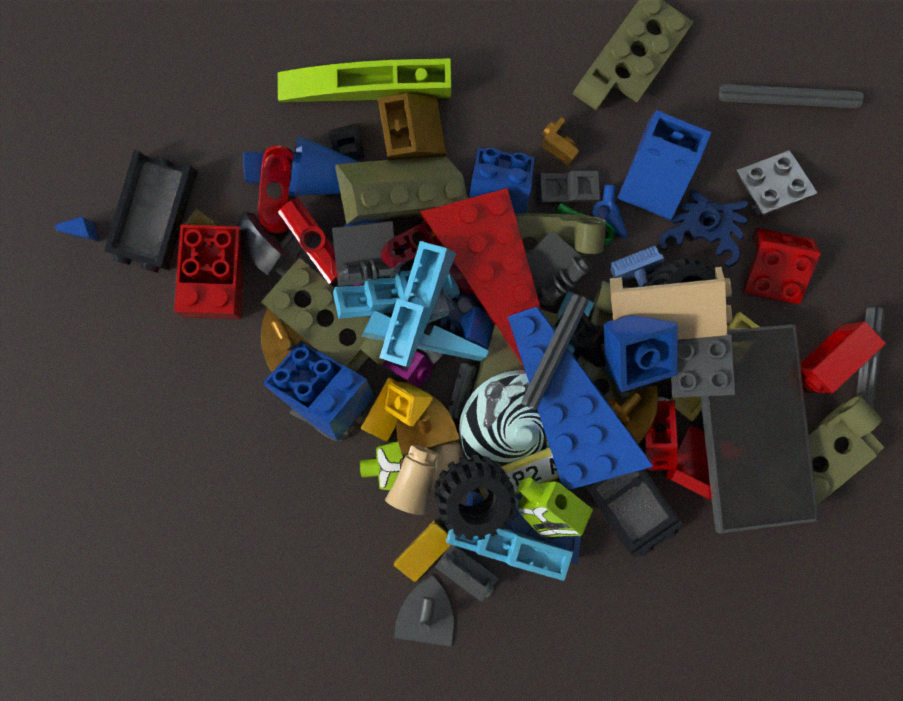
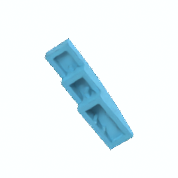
M400 271V274H396L395 278L368 279L364 285L335 287L333 296L338 319L371 316L374 310L381 314L393 312L396 300H403L411 271ZM449 272L436 303L456 298L460 295L459 287Z
M498 528L496 530L497 535L492 537L491 534H487L483 540H479L478 536H474L473 540H467L464 534L458 537L454 535L453 529L448 532L446 539L448 544L475 551L478 555L506 562L513 567L565 581L573 552L509 529L503 530Z

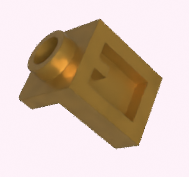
M561 116L556 123L552 120L544 129L541 135L545 138L541 146L569 167L579 150L572 139L565 135H562V137L558 135L566 121Z

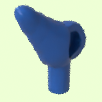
M605 185L603 201L597 202L593 206V217L605 219L619 237L627 239L628 234L620 210L614 203L616 186Z

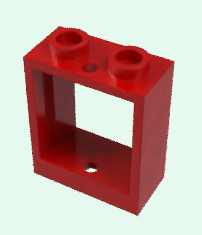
M865 321L840 325L800 362L803 390L810 393H834L886 343Z

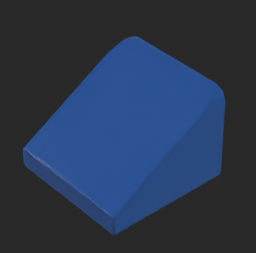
M243 152L244 179L249 185L260 184L261 164L264 153Z
M82 216L55 225V229L62 233L96 242L99 241L94 222Z
M475 306L460 317L462 330L467 341L488 349L493 322L486 312Z

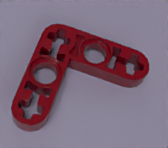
M423 222L389 240L381 250V257L383 262L391 268H400L414 261L418 246L412 240L414 235L421 237L425 243L443 246L436 236H432L431 233L433 231L428 223ZM403 246L405 247V251L401 255H394L392 253V250L397 251ZM452 263L449 270L450 275L462 292L473 295L474 293L454 263Z

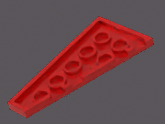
M508 188L421 211V216L428 223L440 244L444 248L456 252L453 260L454 265L523 366L508 316L534 307L540 308Z

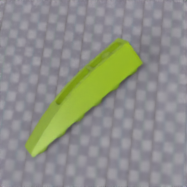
M450 58L363 61L278 72L279 102L378 100L381 97L405 93L434 96L437 98H451Z

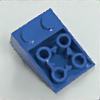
M656 110L647 123L617 199L671 220L701 160L711 132Z
M302 341L293 348L263 382L265 387L312 425L337 441L374 398L366 378Z

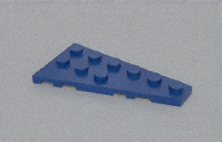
M539 307L508 316L529 384L556 331ZM566 348L537 408L561 484L568 490L653 467L654 464L637 444L633 435L623 425L617 413L592 379L585 373L573 353Z

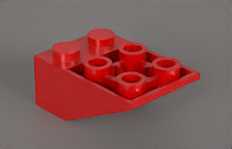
M180 224L174 312L183 318L241 320L243 281L240 227Z

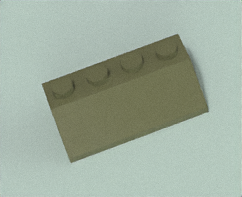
M446 155L346 163L335 166L346 224L421 216V211L468 199L463 175Z

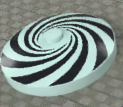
M525 370L508 371L488 379L467 400L460 418L459 434L463 450L468 459H471V455H478L480 460L487 456L491 458L492 463L496 461L501 466L549 448L538 409L532 410L522 404V399L529 386Z

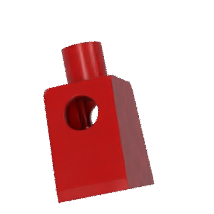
M658 401L656 416L651 428L645 435L646 456L654 464L653 467L647 468L649 470H674L677 468L678 443L675 401ZM655 424H665L666 430L656 432Z

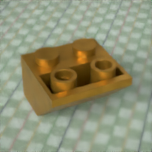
M405 93L378 98L388 160L446 155L437 97Z

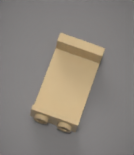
M715 267L716 279L625 289H623L622 277L610 278L613 320L636 315L675 322L678 325V340L727 335V323H732L731 305H726V297L731 296L730 278H724L722 267Z

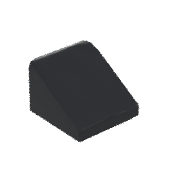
M357 124L329 130V137L334 151L352 159L365 157Z

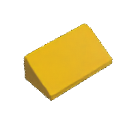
M390 377L387 379L361 426V429L386 442H388L397 424V418L384 409L388 383L390 381L398 382Z
M390 381L388 383L384 409L408 426H414L430 405L433 397L410 383Z
M434 520L394 561L393 565L412 581L416 582L451 545L446 542L448 532Z

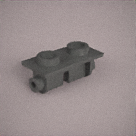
M454 545L449 546L435 565V568L481 602L485 597L488 598L494 590L493 586L499 579Z

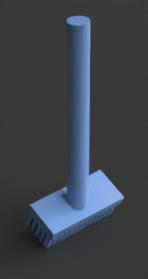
M652 246L649 249L642 250V252L639 251V253L632 254V256L629 255L618 261L611 262L610 271L614 278L622 277V283L636 278L638 286L642 287L643 283L648 282L646 273L653 271L658 266H662L664 258L662 254H659L656 246Z

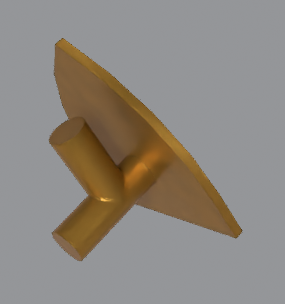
M267 308L262 321L261 344L267 365L271 372H273L300 341L311 347L313 346Z
M656 385L632 391L627 397L617 402L613 398L607 400L623 425L636 439L637 444L642 441L651 428L657 413L659 400Z
M432 396L433 400L414 426H408L397 418V438L402 456L409 453L412 444L432 448L459 440L457 429L450 413L434 396Z

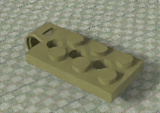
M639 0L581 79L573 95L594 110H597L612 87H615L637 103L694 22L663 0ZM647 25L657 26L660 34L653 35L649 33ZM631 47H641L645 52V56L638 57L634 55ZM619 67L625 68L629 73V78H620L616 74L615 69Z

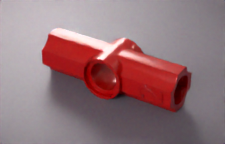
M300 198L289 201L282 206L278 213L325 280L331 285L338 281L334 246ZM314 234L320 235V245L316 248H309L307 246L308 238Z

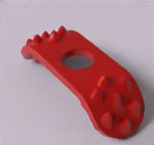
M275 145L266 149L261 164L258 220L262 228L271 233H284L288 229L278 211L283 205L288 203L290 171L294 156L290 148L282 145ZM271 182L278 183L282 188V194L278 199H272L267 195L266 188Z

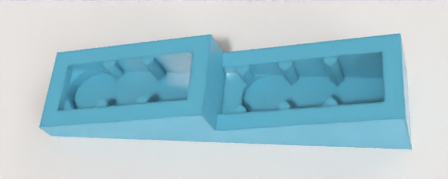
M420 241L403 300H396L379 358L410 367L456 252Z
M374 310L361 337L384 341L391 318ZM435 325L429 330L428 335L423 333L417 347L477 361L486 358L489 350Z

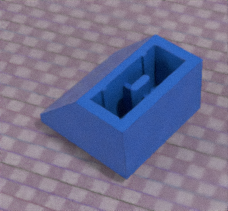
M478 147L469 198L508 188L514 213H526L535 157L527 156L524 153L513 154L502 152L495 148Z

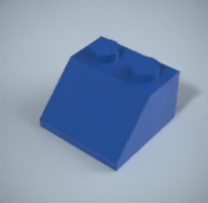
M630 315L604 323L606 373L621 392L677 375L678 325L675 322Z

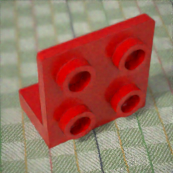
M756 228L753 239L758 250L743 288L744 292L750 295L800 304L821 254L814 239Z
M690 425L678 446L677 468L666 470L664 477L712 500L705 433ZM719 440L721 458L741 456L742 451ZM733 470L723 471L724 487ZM725 494V496H726V505H727V503H728V501H729V499H730L731 496Z

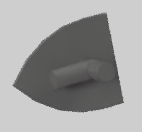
M433 575L419 583L406 597L398 614L394 638L451 647L454 630L451 602L444 588Z

